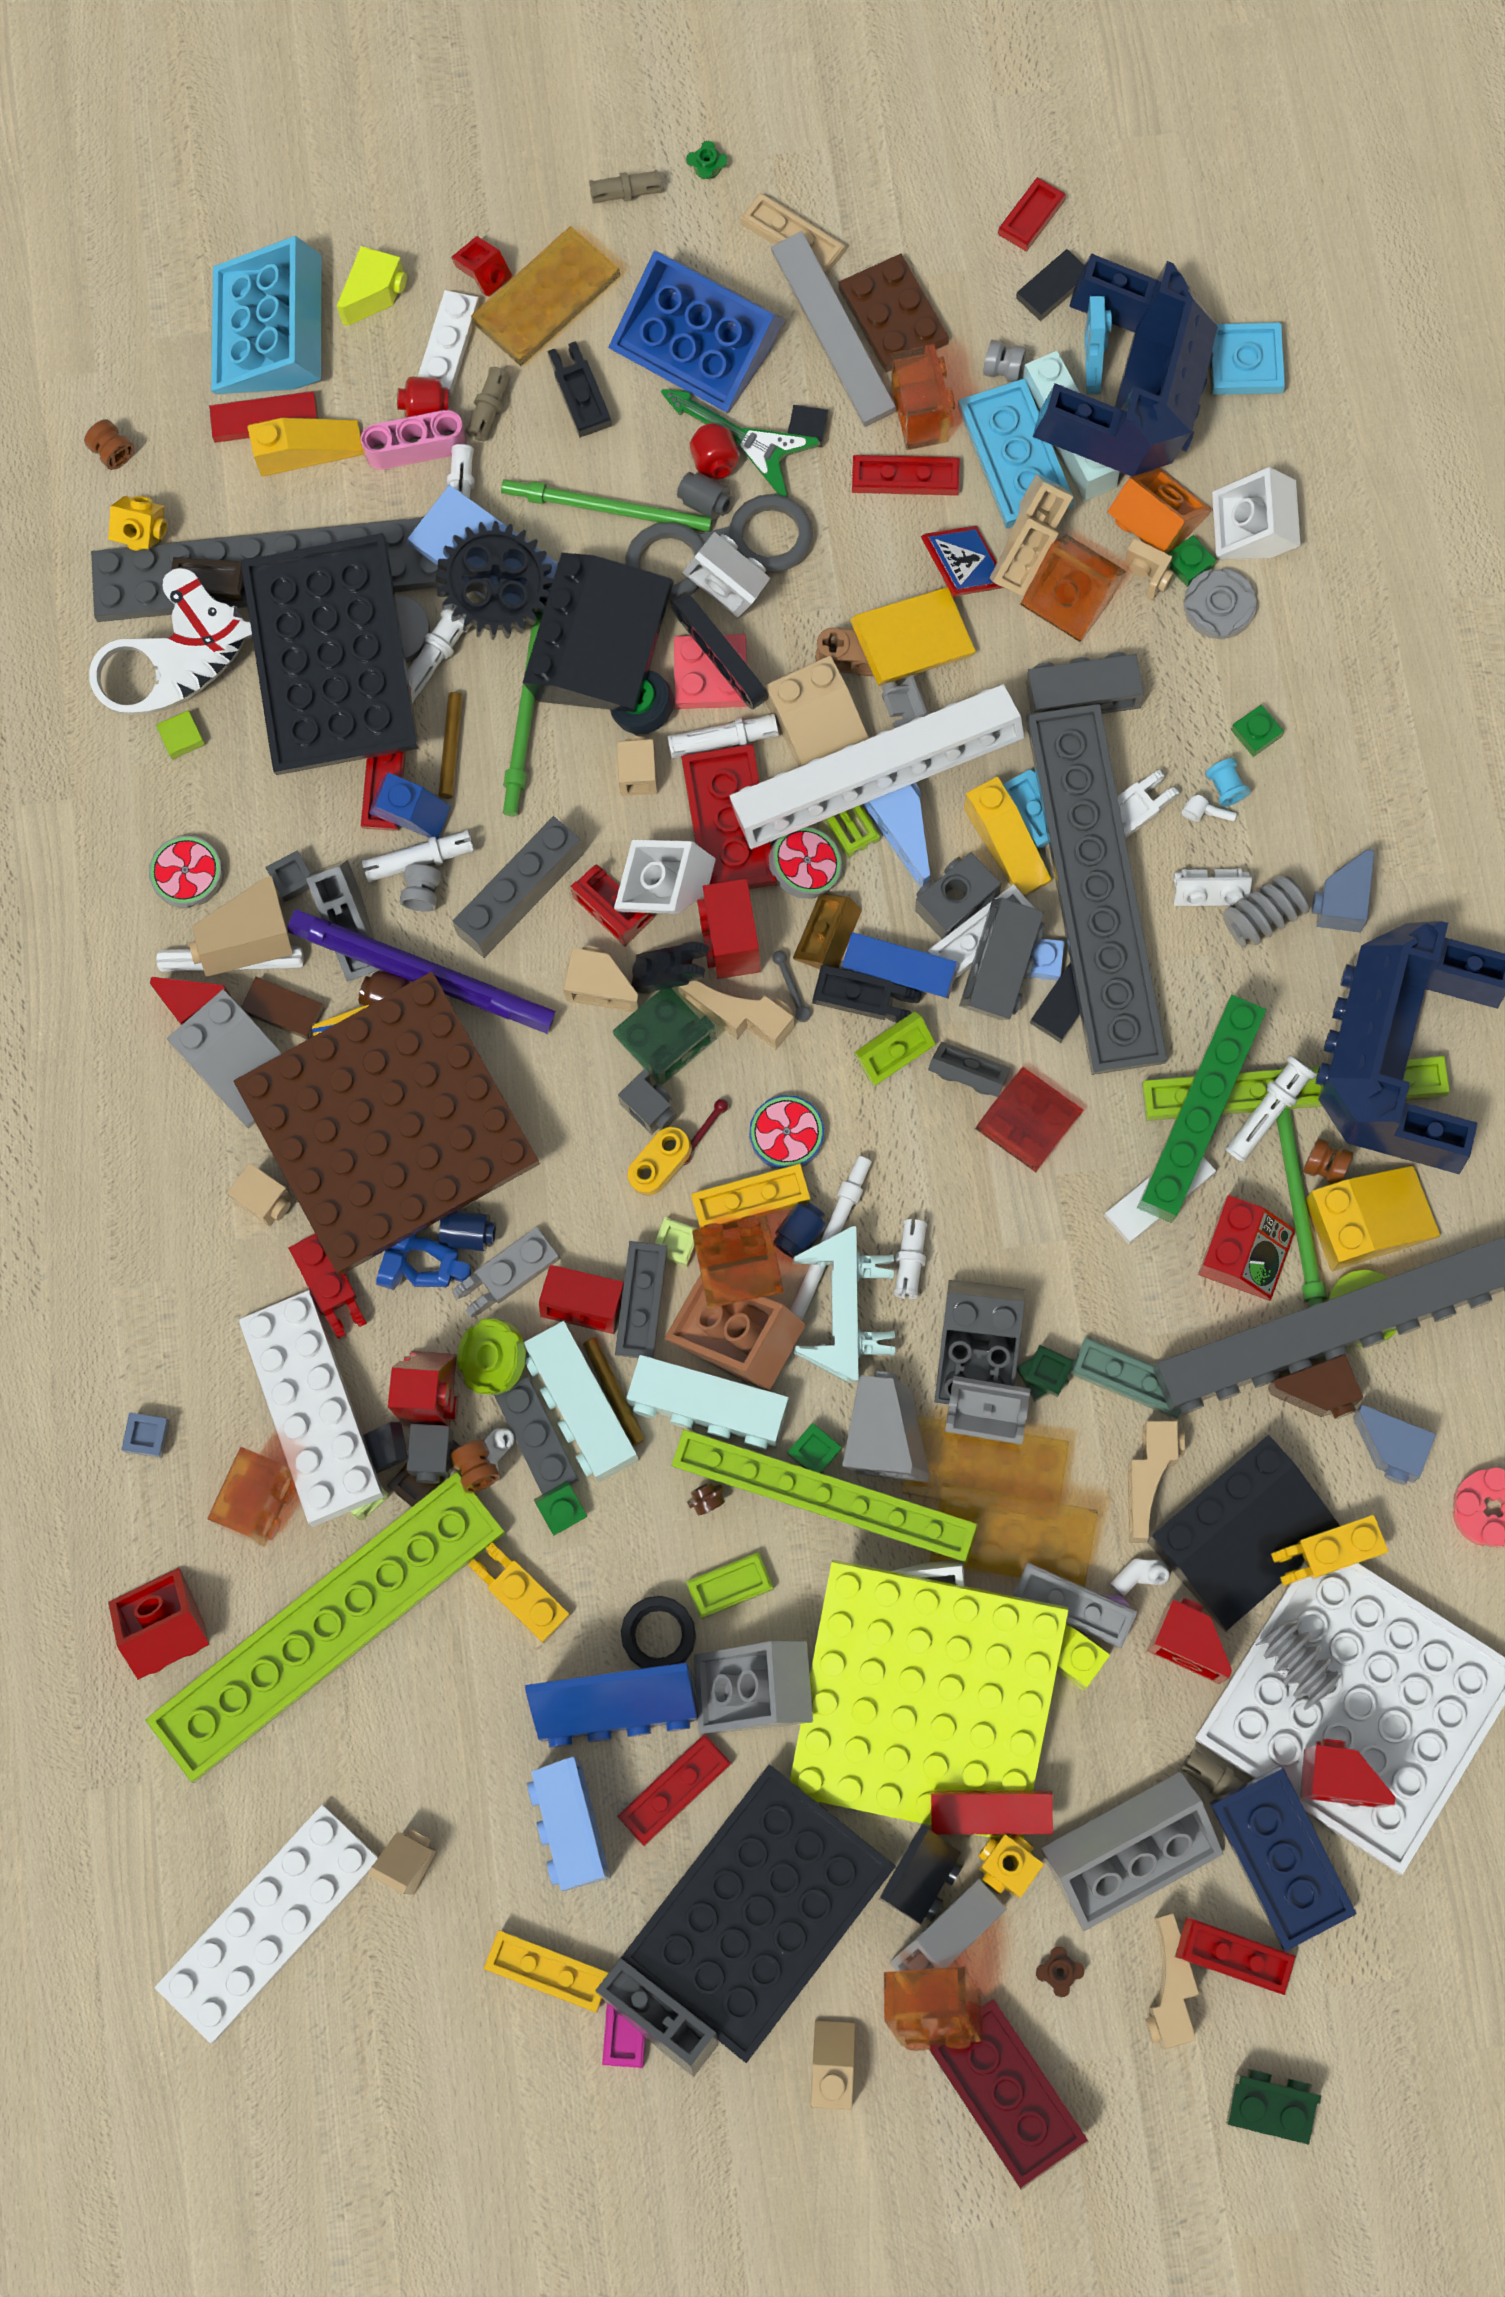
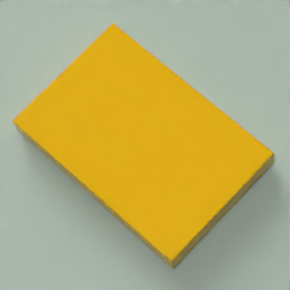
M948 587L854 615L850 620L878 686L972 657L976 652Z

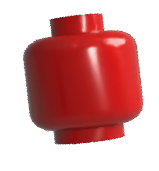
M409 377L405 382V388H398L397 410H404L405 418L448 410V387H443L438 378Z
M714 423L706 424L695 432L690 441V453L695 468L698 472L710 478L722 479L727 477L740 461V453L734 435L724 426Z

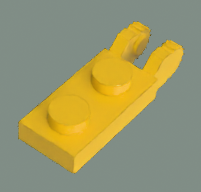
M1374 1515L1300 1540L1298 1544L1279 1550L1271 1555L1274 1563H1281L1292 1559L1294 1556L1303 1554L1307 1568L1293 1570L1280 1577L1283 1586L1310 1577H1312V1580L1384 1555L1389 1551Z
M491 1543L486 1547L487 1553L495 1561H499L506 1569L494 1579L479 1561L473 1559L468 1566L488 1585L487 1589L544 1644L571 1615L515 1560L512 1562L498 1547Z

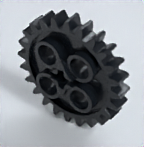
M494 521L492 531H487L485 525L480 522L478 533L476 534L469 527H466L464 532L465 540L454 535L452 543L455 548L445 546L443 554L447 559L438 560L437 567L444 572L436 573L435 582L444 585L437 588V596L448 597L443 601L442 609L454 608L451 621L454 622L463 618L464 631L468 630L472 625L476 626V637H480L484 629L489 630L492 640H495L497 630H502L508 639L510 638L512 627H515L522 634L525 630L524 621L534 626L537 621L534 612L543 615L545 605L542 602H547L549 591L545 589L551 588L553 582L552 578L545 576L551 573L552 565L541 564L546 559L547 553L546 551L535 553L538 540L534 539L526 543L524 541L526 531L523 530L515 536L512 534V524H509L505 532L500 531L497 521ZM474 556L481 557L486 565L481 568H475L467 560ZM514 558L520 561L522 567L512 570L505 566L504 561ZM466 576L471 580L467 582L463 581L462 578ZM490 576H497L499 585H492ZM523 579L526 580L527 583L522 584L518 581ZM472 591H478L484 595L485 600L481 603H474L468 599L467 594ZM507 593H514L522 601L519 604L511 605L504 600L503 596Z

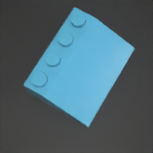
M297 236L213 266L211 391L213 393L228 394L294 390L321 380L322 255Z

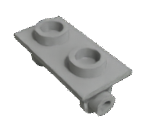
M910 675L900 686H897L896 682H890L883 686L882 698L890 717L902 716L903 718L893 723L894 728L909 723L917 717L928 715L923 703L922 694L916 685L913 675Z

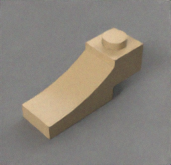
M1036 473L1019 504L1020 510L1012 532L989 577L992 582L1020 596H1024L1059 533L1056 527L1073 499V495L1067 488Z
M697 980L690 981L688 985L678 986L679 996L737 1040L748 1029L777 1050L794 1029V1017L791 1015L793 1011L788 1005L777 998L774 1001L765 995L760 1000L738 998L709 988Z
M1146 1421L1142 1427L1143 1460H1131L1128 1464L1129 1543H1145L1149 1539L1150 1513L1158 1482L1166 1466H1174L1178 1461V1455H1184L1185 1436L1184 1432H1178L1177 1421Z
M1174 1913L1154 1918L1161 1948V1984L1156 2006L1149 2007L1151 2017L1145 2019L1152 2043L1159 2041L1160 2047L1165 2050L1196 2041L1184 1999L1199 1995L1190 1963L1175 1957L1181 1935Z

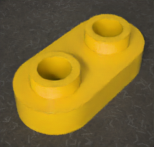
M667 1127L660 1130L628 1168V1181L636 1192L650 1196L657 1194L665 1187L690 1157L692 1145L688 1136L679 1128ZM669 1140H676V1147L671 1151H666L664 1148L665 1143ZM650 1168L652 1170V1174L648 1179H640V1173L643 1169Z

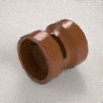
M104 419L96 422L87 431L84 443L91 452L99 453L101 462L108 469L115 470L128 462L134 452V445L126 436L118 434V428L110 420Z
M1318 1137L1306 1161L1303 1172L1311 1176H1323L1329 1184L1341 1182L1350 1164L1353 1152L1344 1148L1339 1150L1332 1148L1328 1141ZM1334 1155L1328 1171H1325L1331 1156Z
M484 1440L467 1443L450 1454V1460L454 1468L461 1471L462 1477L460 1482L465 1493L481 1491L496 1483L500 1478L496 1465L490 1463L487 1459L490 1452Z

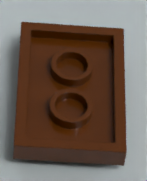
M901 253L839 281V290L885 373L948 345L949 336Z

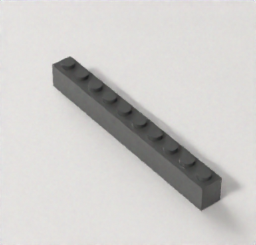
M1505 1236L1157 1362L1153 1371L1169 1411L1173 1412L1181 1409L1182 1414L1196 1411L1204 1407L1203 1400L1217 1396L1219 1401L1229 1399L1241 1393L1239 1390L1241 1386L1252 1382L1255 1388L1267 1385L1277 1380L1275 1374L1289 1369L1290 1373L1293 1374L1312 1367L1311 1361L1325 1356L1326 1360L1329 1361L1342 1355L1349 1354L1347 1348L1359 1343L1362 1344L1363 1348L1379 1344L1385 1340L1383 1335L1397 1330L1399 1335H1404L1421 1327L1419 1321L1433 1317L1435 1322L1448 1319L1457 1314L1455 1308L1469 1304L1471 1309H1475L1492 1302L1491 1295L1505 1291Z

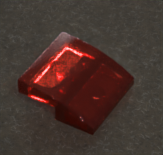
M1022 1067L991 1105L975 1129L1037 1173L1056 1150L1063 1137L1081 1117L1084 1110L1029 1070Z

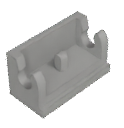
M954 1376L945 1432L1022 1445L1030 1389Z

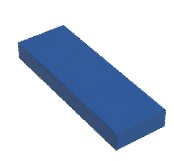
M852 932L841 968L890 980L898 985L949 999L959 963Z

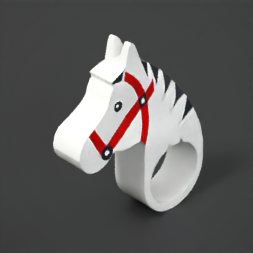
M182 568L174 569L167 573L163 579L164 593L175 605L172 611L173 635L169 638L119 639L106 644L95 654L89 670L91 688L101 703L120 714L143 715L168 710L201 692L232 663L244 641L252 637L250 622L243 621L236 605L230 607L227 604L215 601L206 592L193 572ZM123 650H136L144 653L150 658L154 667L158 669L155 670V681H158V684L154 685L151 693L143 701L133 705H121L112 702L106 696L101 685V672L105 662L112 655Z

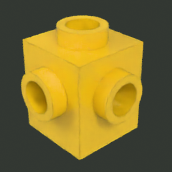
M123 496L110 506L108 540L127 544L129 549L135 551L140 549L149 550L165 537L167 531V520L164 518L165 506L152 503V499L145 496Z
M1004 1834L999 1840L991 1837L978 1854V1857L983 1861L977 1869L985 1874L981 1880L986 1885L992 1887L998 1894L1001 1895L1005 1889L1015 1898H1021L1044 1864L1030 1854L1034 1848L1017 1834H1013L1011 1838ZM1004 1857H1008L1012 1861V1869L1010 1871L1003 1867Z

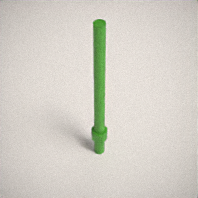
M503 479L501 486L502 494L528 498V502L543 505L545 501L657 523L675 522L689 526L691 529L710 532L712 527V519L709 517L549 488L546 483L531 481L528 484Z
M535 612L537 621L531 627L525 672L542 619V615ZM524 684L522 685L510 768L505 771L503 786L506 788L503 814L507 816H517L520 792L525 789L527 777L524 767L535 697Z
M1285 1108L1276 1121L1305 1284L1301 1286L1304 1302H1308L1309 1307L1324 1302L1327 1299L1325 1283L1320 1282L1291 1112L1290 1108Z

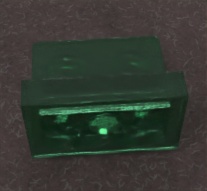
M672 988L658 991L613 1030L614 1037L660 1086L664 1085L717 1039L715 1025L706 1016L700 1019Z

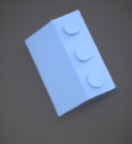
M570 1757L532 1771L533 1781L527 1783V1788L532 1806H540L543 1820L537 1822V1828L542 1845L549 1844L553 1860L547 1861V1868L552 1885L559 1884L561 1891H568L610 1879L581 1761L575 1757Z

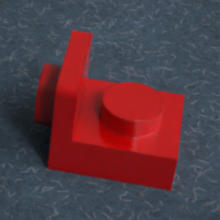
M478 236L474 237L451 257L456 268L475 279L482 294L487 297L512 277V273L500 250Z

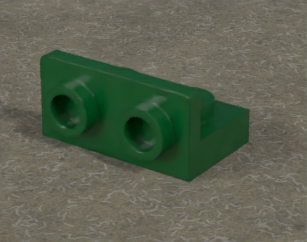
M1247 2069L1246 2077L1235 2074L1226 2121L1227 2125L1309 2145L1316 2105L1321 2102V2095L1311 2093L1312 2084L1288 2079L1287 2086L1271 2083L1272 2074Z

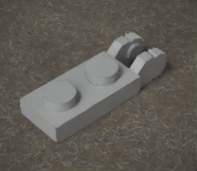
M535 1227L475 1271L476 1274L469 1276L457 1285L452 1293L457 1299L469 1295L480 1285L484 1284L489 1293L473 1301L466 1309L469 1316L473 1318L496 1302L499 1304L548 1269L550 1265L559 1261L560 1258L540 1230Z

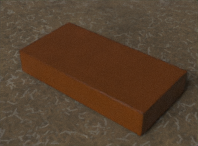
M255 977L241 1006L247 1015L307 1040L310 1039L313 1033L312 1026L318 1022L325 1008L322 1003L258 977Z

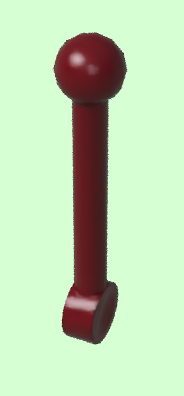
M718 1099L715 1101L713 1112L691 1140L692 1151L720 1113H725L728 1110L729 1104L726 1100ZM691 1154L688 1160L683 1165H687L691 1162Z

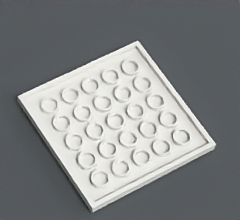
M1305 1561L1303 1562L1299 1570L1307 1568ZM1358 1563L1313 1580L1310 1577L1288 1586L1194 1737V1740L1253 1779L1278 1766L1283 1767L1306 1814L1397 1874L1403 1875L1505 1705V1657ZM1295 1619L1301 1621L1295 1632L1296 1635L1305 1632L1311 1634L1310 1639L1305 1645L1306 1648L1315 1645L1321 1647L1320 1652L1315 1658L1316 1661L1325 1658L1331 1660L1329 1667L1325 1671L1326 1674L1335 1671L1341 1673V1677L1336 1683V1688L1307 1710H1304L1303 1707L1308 1701L1309 1696L1306 1695L1298 1698L1293 1696L1299 1683L1295 1682L1285 1685L1283 1682L1289 1670L1274 1671L1273 1668L1279 1657L1264 1658L1263 1655L1269 1644L1265 1643L1255 1646L1282 1624ZM1322 1739L1346 1741V1749L1358 1750L1393 1793L1395 1805L1385 1808H1373L1300 1798L1304 1749L1314 1746L1315 1741H1322Z

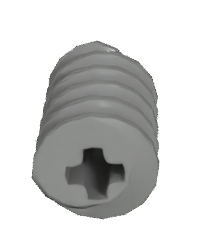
M1277 876L1273 879L1272 885L1264 884L1260 888V893L1257 891L1250 893L1248 901L1245 899L1239 900L1235 908L1228 907L1225 909L1223 919L1235 941L1245 948L1246 939H1249L1254 945L1260 944L1259 931L1266 937H1271L1273 935L1271 923L1282 930L1285 928L1282 916L1285 915L1290 921L1294 922L1297 920L1295 908L1297 907L1303 914H1307L1309 906L1302 890L1290 877Z
M1295 1619L1282 1624L1255 1646L1265 1643L1269 1644L1263 1655L1264 1658L1279 1657L1273 1668L1274 1671L1289 1670L1283 1682L1285 1685L1295 1682L1299 1683L1293 1696L1298 1698L1308 1695L1309 1699L1303 1707L1304 1710H1307L1336 1688V1683L1341 1677V1673L1335 1671L1326 1674L1325 1671L1329 1667L1331 1660L1325 1658L1316 1661L1315 1658L1320 1652L1321 1647L1315 1645L1306 1648L1305 1645L1310 1639L1311 1634L1305 1632L1296 1635L1295 1632L1301 1621Z

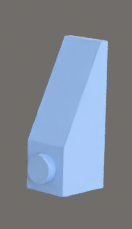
M915 782L866 802L862 806L921 888L930 881V871L920 804L921 791Z

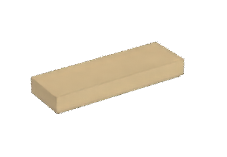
M761 192L740 217L741 225L773 245L802 231L826 276L845 253L844 244Z

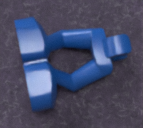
M416 1234L385 1251L377 1274L376 1285L395 1290L404 1275L414 1287L446 1288L449 1286L451 1279L463 1282L471 1276V1269L469 1264L457 1261L458 1252L431 1237H416ZM411 1250L429 1253L441 1262L439 1270L419 1273L407 1262L408 1253Z

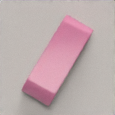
M443 410L370 425L361 434V444L370 466L376 469H388L452 456V446L466 444V436L460 416L456 412ZM446 431H455L449 436L442 435ZM413 437L420 438L417 442L414 443L407 442L409 439ZM378 444H385V446L381 449H372L374 446Z

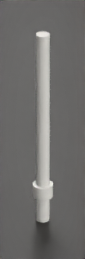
M858 1156L847 1182H842L837 1193L838 1203L820 1243L842 1231L852 1206L858 1204L863 1193V1189H861L862 1183L872 1163L869 1159ZM810 1264L790 1309L801 1320L805 1316L826 1265L820 1267V1265Z

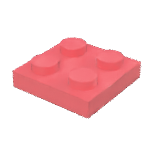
M746 634L723 635L747 664ZM674 636L676 709L748 707L691 636Z

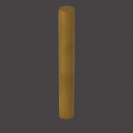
M458 692L448 693L438 796L443 799L453 798L463 697Z
M597 1337L585 1341L583 1346L632 1447L644 1442L645 1438Z

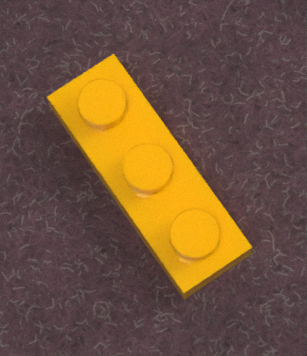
M800 1164L691 1194L701 1233L793 1208L796 1203L804 1205L806 1202L811 1203Z
M501 1930L497 1931L483 1968L595 2013L598 2012L602 1998L595 1990L609 1973Z

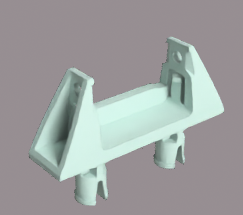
M856 1226L838 1233L792 1259V1264L820 1265V1267L833 1265V1270L831 1271L832 1337H834V1345L825 1346V1343H821V1346H795L793 1353L848 1383H855L859 1380L858 1359H860L861 1355H895V1347L876 1343L893 1340L895 1332H861L860 1328H858L857 1282H859V1279H893L894 1270L875 1266L891 1264L894 1261V1256L892 1254L860 1255L857 1252Z

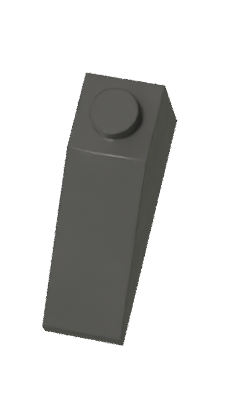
M348 859L314 871L306 877L322 919L374 939L362 894ZM335 952L347 982L381 970Z
M621 1958L595 1990L603 2000L661 2052L693 2077L719 2045L715 2031Z

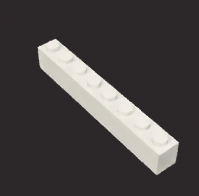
M1002 684L993 689H986L978 695L961 702L949 704L945 708L924 717H917L911 722L892 730L880 732L876 736L860 743L848 745L842 750L823 758L814 759L808 764L791 771L779 773L769 780L754 786L745 787L739 792L729 795L747 843L750 849H753L1024 739L1021 716L1005 685Z

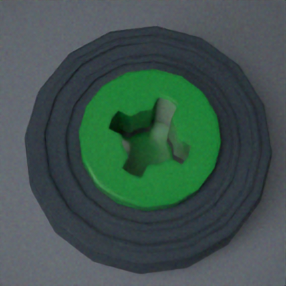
M648 670L637 711L610 710L614 721L623 730L635 735L648 734L659 729L669 719L673 711L674 696L668 682L660 674Z

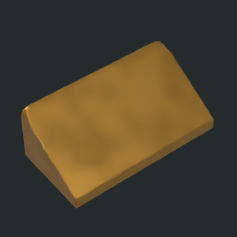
M826 893L819 896L793 959L820 969L821 965L838 968L849 943L851 933L854 931L861 914V908L850 897Z

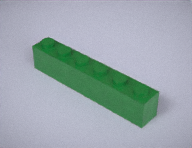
M1231 994L1137 1205L1138 1209L1170 1223L1177 1217L1267 1009Z

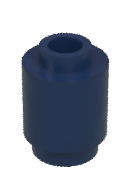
M806 1202L804 1206L796 1203L775 1231L776 1238L772 1242L773 1245L792 1259L810 1249L827 1226L822 1220L825 1214L809 1202Z
M457 1210L440 1220L439 1242L448 1244L449 1248L485 1252L487 1245H493L495 1242L496 1222H490L489 1214Z

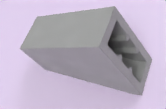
M876 1371L874 1377L859 1375L842 1466L860 1475L928 1482L930 1473L911 1388L897 1381L898 1376L893 1373Z
M978 1879L889 1963L917 1994L948 1968L1007 1909L1001 1903L997 1892Z

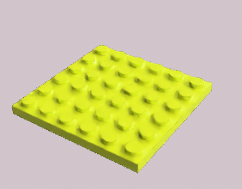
M832 1559L810 1672L813 1722L800 1724L790 1781L816 1802L931 1825V1791H1033L1068 1607ZM974 1834V1835H979V1836H984V1837H989V1838L993 1837L994 1839H998V1840H999V1838H1000L1002 1835H1004V1834ZM1006 1834L1009 1838L1013 1836V1834ZM1017 1834L1024 1839L1025 1834Z

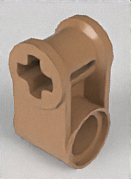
M827 628L819 634L815 653L816 662L831 655L837 669L841 673L874 676L854 630ZM830 647L835 648L834 653L829 652Z

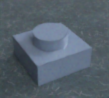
M129 1412L121 1450L125 1453L162 1458L170 1420L163 1417Z

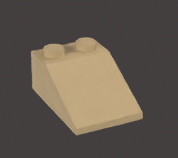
M831 655L765 685V690L768 694V700L765 702L771 714L774 713L777 726L799 767L808 764L814 759L823 758L838 752L848 745L857 744L869 739L849 690Z

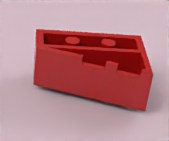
M411 1351L410 1356H405L404 1361H399L391 1368L387 1407L403 1426L410 1427V1424L450 1426V1420L457 1419L459 1399L458 1396H454L457 1354Z

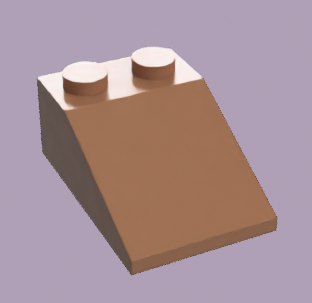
M701 1273L664 1339L743 1381L770 1391L803 1332L806 1323L781 1303Z

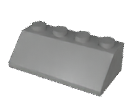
M1181 1771L1041 1848L1053 1877L1083 1931L1223 1855L1203 1802Z

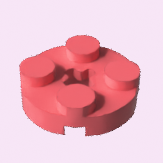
M1496 1467L1476 1471L1465 1478L1455 1490L1453 1503L1455 1525L1461 1534L1474 1544L1496 1548L1505 1547V1470ZM1486 1498H1489L1491 1501L1498 1500L1501 1503L1500 1512L1502 1515L1500 1518L1494 1514L1489 1517L1485 1515L1483 1511L1487 1508L1484 1502Z

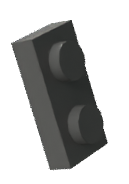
M941 1041L932 1057L928 1070L938 1074L944 1080L957 1081L970 1086L978 1093L999 1097L1011 1068Z

